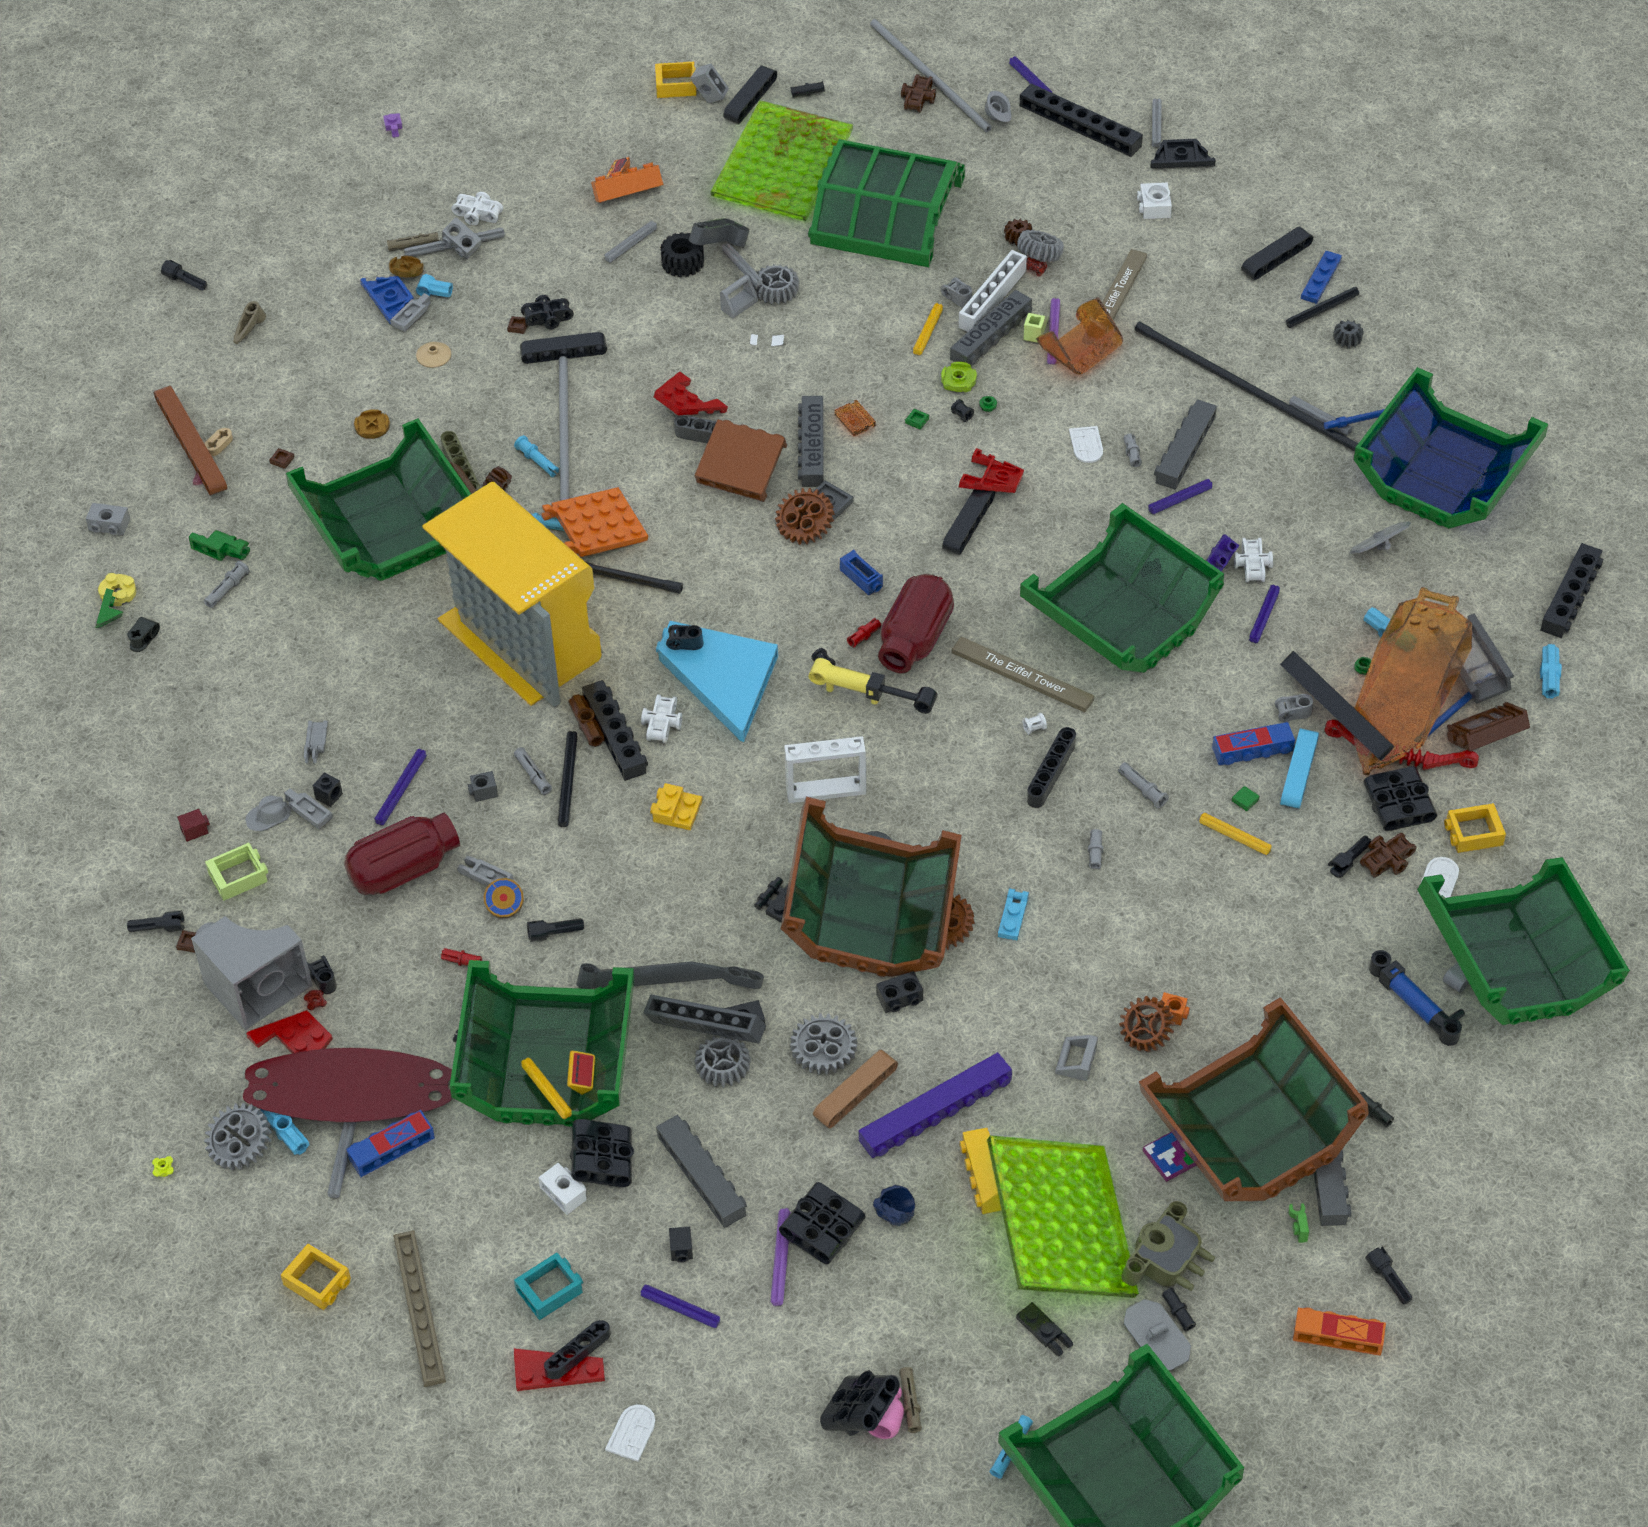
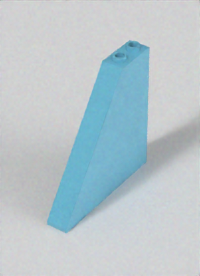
M670 621L667 628L663 629L661 642L657 643L656 652H658L659 661L740 741L744 742L778 659V645L701 628L704 642L701 649L672 650L666 645V641L669 638V626L687 624Z

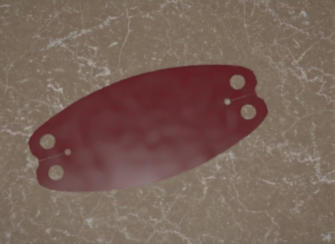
M369 1048L309 1050L266 1059L246 1068L245 1079L249 1081V1084L243 1092V1100L254 1107L266 1111L309 1120L363 1122L408 1116L419 1110L422 1112L429 1111L449 1103L452 1097L451 1091L448 1088V1082L451 1080L452 1069L428 1058L389 1050ZM260 1068L268 1070V1075L265 1078H258L255 1072ZM439 1069L443 1072V1075L439 1079H433L430 1077V1071ZM274 1082L278 1083L277 1086H273L272 1084ZM419 1083H423L424 1086L420 1087ZM258 1090L266 1092L267 1096L263 1100H256L253 1094ZM439 1091L442 1097L438 1101H432L429 1099V1093Z

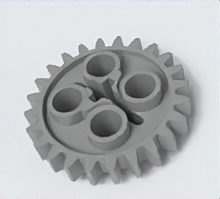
M819 1013V1018L817 1019L811 1015V1021L804 1018V1025L798 1023L797 1030L793 1029L790 1044L792 1057L796 1058L797 1064L802 1063V1069L809 1066L810 1073L814 1069H817L818 1075L822 1070H825L826 1075H828L830 1069L837 1073V1067L844 1069V1063L850 1065V1058H855V1052L857 1051L855 1030H851V1024L845 1025V1019L839 1022L837 1015L833 1019H830L829 1013L826 1018H823L821 1013Z
M235 1103L234 1109L227 1106L226 1113L220 1110V1117H213L215 1123L208 1124L211 1131L205 1132L210 1138L205 1139L204 1142L208 1145L205 1148L209 1152L208 1156L214 1159L213 1161L217 1165L220 1164L224 1169L228 1167L230 1170H233L236 1166L241 1170L242 1164L249 1167V1161L252 1160L256 1163L257 1155L263 1157L261 1150L268 1149L265 1142L271 1141L266 1135L271 1134L272 1131L268 1128L271 1124L267 1121V1116L259 1108H255L252 1104L248 1107L245 1103L240 1107ZM226 1127H230L239 1136L243 1137L250 1143V1146L247 1147L238 1138L227 1131Z

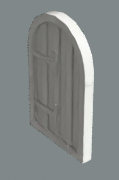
M1098 426L1069 429L1073 452L1079 461L1094 463L1101 459L1103 447Z
M1447 857L1434 858L1428 863L1423 878L1442 874L1445 882L1439 893L1445 898L1451 897L1456 880L1458 879L1459 868L1453 860Z
M638 1404L625 1409L618 1420L605 1451L639 1462L646 1444L654 1431L655 1416L652 1410L645 1405Z

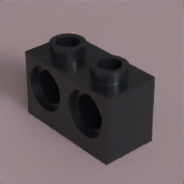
M912 971L877 983L876 995L885 1013L897 1012L903 1007L915 1006L923 1001V988L915 972Z

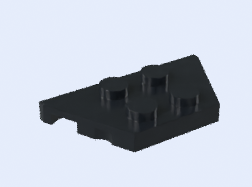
M1197 139L1163 140L1160 148L1155 153V158L1151 160L1150 168L1215 166L1216 160L1208 155L1207 149L1201 146Z

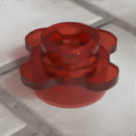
M311 990L305 994L304 1000L307 1001L308 1010L312 1011L317 1007L326 1006L327 1001L323 998V991Z

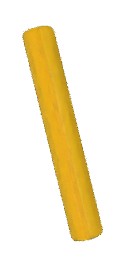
M934 304L913 347L914 354L921 355L943 311L942 304Z
M1203 813L1200 817L1199 822L1260 853L1268 855L1271 851V844L1207 813Z
M529 1057L522 1060V1068L563 1119L572 1115L571 1108L533 1060Z

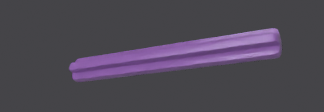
M1052 298L1050 307L1047 363L1053 365L1057 362L1059 298Z
M788 1208L780 1209L778 1213L770 1301L773 1306H781L784 1300L789 1240L781 1235L779 1227L791 1214Z

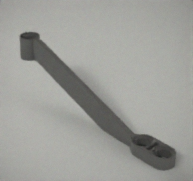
M693 961L624 967L634 968V986L724 979L729 984L759 989L762 987L764 975L755 970L735 966L720 967ZM584 963L580 966L576 984L581 989L604 988L608 986L609 981L613 980V969L601 970L593 964Z

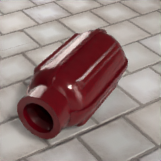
M921 574L909 578L903 585L881 627L882 646L878 652V659L888 670L895 673H907L911 670L915 661L926 658L934 648L954 609L952 590L942 580V577Z
M445 812L431 819L410 816L356 841L354 846L345 855L344 866L352 885L359 893L363 895L384 894L437 869L444 858V854L459 847L460 840L452 821Z

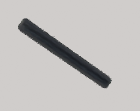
M1353 287L1288 318L1285 321L1287 327L1291 328L1358 296V288Z

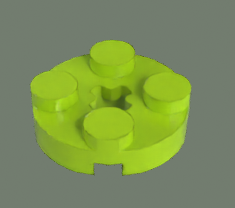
M953 362L951 366L947 368L945 366L942 369L941 382L946 390L969 392L976 384V370H973L968 363Z

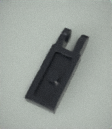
M1033 1302L1016 1314V1319L1057 1356L1063 1354L1062 1348L1055 1342L1057 1338L1067 1348L1073 1346V1342L1067 1334L1062 1332Z

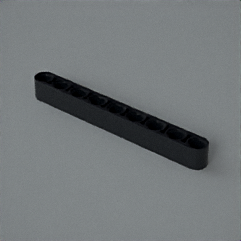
M1292 651L1282 661L1280 665L1380 761L1395 747L1296 652Z

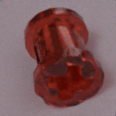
M1028 257L1026 270L1030 269L1040 277L1046 271V262H1040Z

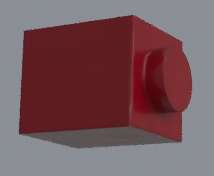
M200 809L177 816L186 842L209 834L207 826L210 825L206 814L202 815Z

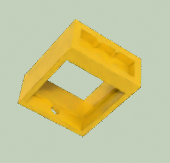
M694 61L655 64L657 98L696 96L697 87L693 84L692 80L691 82L664 84L662 80L664 78L691 77L696 69Z
M1494 803L1448 811L1447 818L1444 820V826L1446 831H1449L1451 834L1450 842L1452 846H1455L1457 853L1504 845L1506 833ZM1485 818L1490 833L1463 837L1458 822Z
M307 1244L281 1274L284 1286L322 1310L335 1302L337 1294L341 1289L347 1288L351 1279L349 1269L310 1244ZM315 1260L337 1273L321 1293L298 1280Z

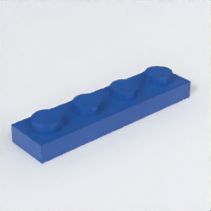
M1330 251L1324 252L1301 294V299L1315 304L1318 303L1337 269L1342 255Z

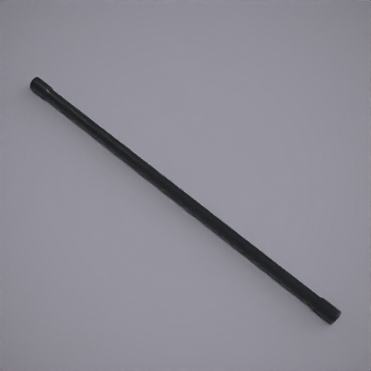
M1140 321L1136 324V332L1153 339L1355 452V447L1358 443L1332 428L1325 429L1323 423L1158 333L1148 325ZM1374 452L1372 463L1383 468L1389 459Z

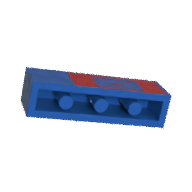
M1285 722L1213 736L1212 749L1219 765H1231L1239 761H1250L1260 757L1267 758L1271 755L1287 754L1294 750L1295 738L1289 723Z
M419 1110L398 1122L391 1123L387 1128L379 1132L372 1133L368 1138L353 1143L346 1150L349 1161L361 1178L435 1139L433 1127L423 1112Z

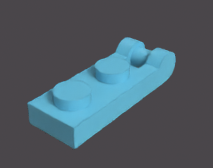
M1009 888L998 930V937L1018 940L1029 892L1023 891L1021 893ZM1014 899H1016V900H1021V902H1020V903H1015V902H1013V900H1014Z

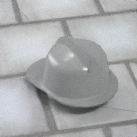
M991 91L985 103L986 114L991 120L1009 122L1011 120V109L1008 98L999 91Z
M266 796L262 798L258 806L250 810L246 815L247 827L254 831L267 830L287 820L291 814V808L283 801L282 797Z

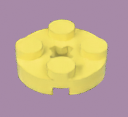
M109 573L98 587L102 601L106 588L113 590L112 596L115 597L113 606H121L122 603L130 602L135 597L137 591L134 579L124 574ZM116 588H120V589H121V590H118L117 592H114V589H116Z

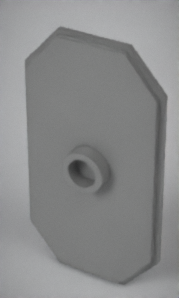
M1400 522L1376 532L1370 538L1354 546L1350 550V554L1361 553L1377 546L1378 550L1390 549L1389 538L1408 528L1411 522Z
M1143 1299L1126 1309L1125 1327L1140 1347L1148 1344L1169 1371L1189 1361L1191 1345L1160 1303Z

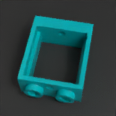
M557 1252L514 1279L515 1290L539 1321L583 1293L582 1278L577 1272L573 1273L568 1260L565 1257L561 1258ZM558 1267L571 1284L542 1302L529 1284Z

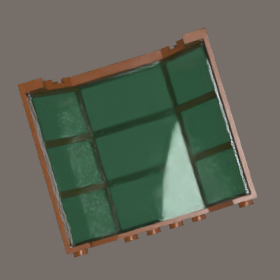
M806 796L801 810L780 929L811 958L817 959L820 962L837 964L840 967L854 968L860 972H870L881 977H894L912 971L918 972L938 968L945 954L962 835L942 830L938 840L932 841L929 846L922 847L920 844L912 846L836 827L833 823H828L825 820L826 816L823 814L826 801Z
M1281 997L1263 1007L1265 1019L1261 1023L1263 1028L1258 1035H1253L1248 1042L1181 1082H1173L1172 1085H1166L1165 1082H1162L1161 1076L1157 1071L1139 1081L1143 1096L1224 1201H1265L1277 1196L1283 1189L1294 1186L1298 1180L1312 1175L1321 1166L1330 1164L1369 1114L1368 1104Z

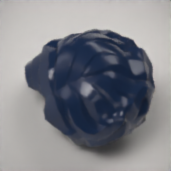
M895 1184L882 1189L880 1197L875 1198L873 1201L876 1214L891 1225L901 1226L908 1223L915 1215V1199L906 1187Z

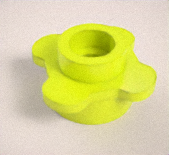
M167 1156L166 1158L153 1159V1175L156 1177L171 1175L174 1172L172 1167L173 1158Z

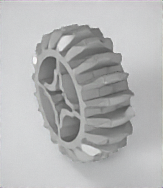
M1039 230L1022 231L1018 238V250L1036 260L1055 262L1063 254V242L1056 238V236L1050 235V233Z
M773 264V266L767 265L766 268L756 271L763 282L758 287L753 284L759 300L763 299L765 303L770 301L771 305L777 302L779 305L780 301L786 303L787 300L791 301L792 297H796L799 290V279L793 268L789 269L787 265L782 267L781 264L779 266Z
M713 1035L712 1041L706 1039L705 1045L700 1044L699 1050H696L694 1061L697 1074H700L701 1080L705 1079L707 1084L713 1081L715 1087L718 1083H721L723 1088L725 1083H729L730 1086L733 1085V1081L739 1083L740 1077L745 1078L746 1072L750 1069L751 1058L749 1057V1050L745 1047L744 1042L740 1043L737 1039L732 1040V1038H724L722 1036L716 1038ZM733 1054L738 1057V1062H735L734 1058H732ZM707 1059H710L711 1063H713L712 1067L707 1064Z

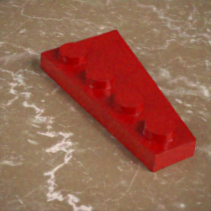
M513 1348L517 1391L605 1381L603 1358L587 1356L561 1378L549 1379L545 1375L544 1362L555 1353ZM567 1354L564 1357L572 1358L575 1355Z

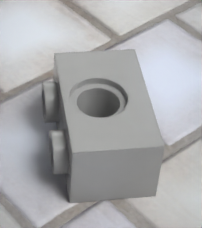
M711 63L696 68L690 78L707 103L722 100L729 90Z
M92 503L86 517L89 531L110 533L112 535H124L130 521L127 507Z

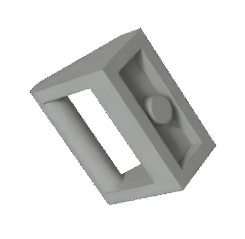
M747 274L720 292L721 310L731 318H735L758 302V296ZM743 285V291L729 299L728 295Z
M1092 1035L1065 1037L1055 1073L1087 1081L1097 1049L1098 1037ZM1071 1045L1085 1048L1081 1065L1065 1067Z

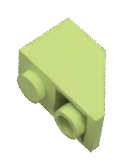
M1028 313L1024 324L1023 340L1041 343L1049 317Z

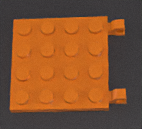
M619 487L553 502L551 505H542L544 513H541L543 520L557 517L570 541L564 542V544L573 552L579 554L580 557L648 540V534Z

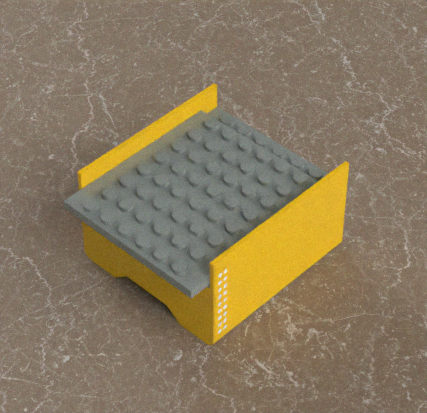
M490 482L422 525L423 529L445 548L447 552L446 560L449 564L450 585L453 590L452 598L455 602V607L437 619L530 706L545 698L556 707L561 703L559 687L598 662L602 655L600 636L589 627L586 604L595 589L592 567L495 482Z

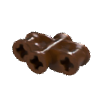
M916 74L912 86L903 83L901 98L906 97L904 110L912 109L921 113L925 101L934 103L936 89L933 88L931 90L933 77L927 78Z
M1404 833L1397 834L1386 843L1380 835L1370 842L1368 848L1371 851L1361 858L1360 865L1365 866L1374 878L1390 868L1393 869L1395 875H1398L1408 866V862L1404 859L1413 855L1417 846L1411 844L1405 838L1406 835Z

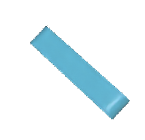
M1299 729L1280 805L1300 809L1319 732Z

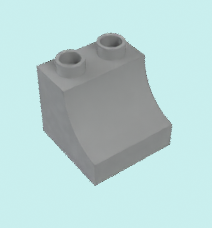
M225 916L215 923L208 922L202 925L197 930L195 936L191 938L204 984L245 1030L313 986L302 940L288 925L271 930H252L233 923Z

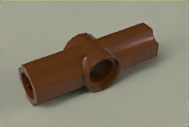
M573 695L568 700V703L578 722L579 729L583 732L589 746L596 747L601 745L605 741V737L595 719L594 711L590 709L584 695Z

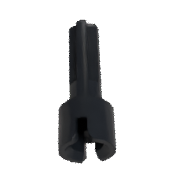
M166 260L161 267V274L172 280L180 279L200 290H205L208 285L205 280L183 270L182 265L172 260Z
M1365 835L1348 851L1337 854L1328 863V866H1333L1330 869L1331 874L1342 878L1353 867V861L1368 848L1372 840Z
M182 910L165 912L162 917L129 920L127 929L129 932L163 928L167 932L180 931L185 928L181 924L185 921Z
M582 918L546 923L544 920L527 922V933L530 942L546 940L548 935L584 929Z
M1382 1246L1381 1249L1377 1247L1367 1254L1365 1259L1374 1272L1382 1274L1402 1304L1409 1303L1412 1300V1295L1392 1268L1393 1260Z

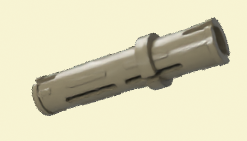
M438 232L429 234L419 233V235L387 240L388 250L393 251L439 241Z
M904 1367L899 1370L905 1405L904 1415L907 1418L908 1432L917 1433L922 1430L919 1415L921 1407L917 1402L913 1369L911 1367Z

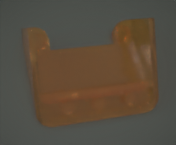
M1099 297L1089 300L1077 308L1076 318L1081 323L1058 339L1053 331L1041 334L1036 338L1045 351L1077 375L1085 373L1123 343L1121 332Z

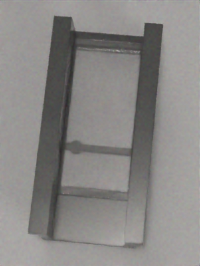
M1473 613L1467 616L1468 628L1448 636H1444L1440 628L1432 631L1477 704L1512 690L1510 679L1514 675L1477 616Z

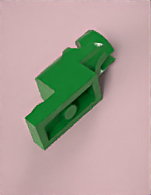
M215 530L209 538L193 532L188 537L191 549L219 561H222L226 556L244 560L250 552L249 542L243 539L237 540V537Z

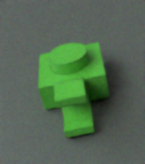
M1301 1203L1300 1211H1295L1293 1205L1290 1204L1288 1213L1290 1217L1296 1220V1222H1293V1234L1298 1236L1299 1243L1307 1242L1309 1228L1305 1205Z

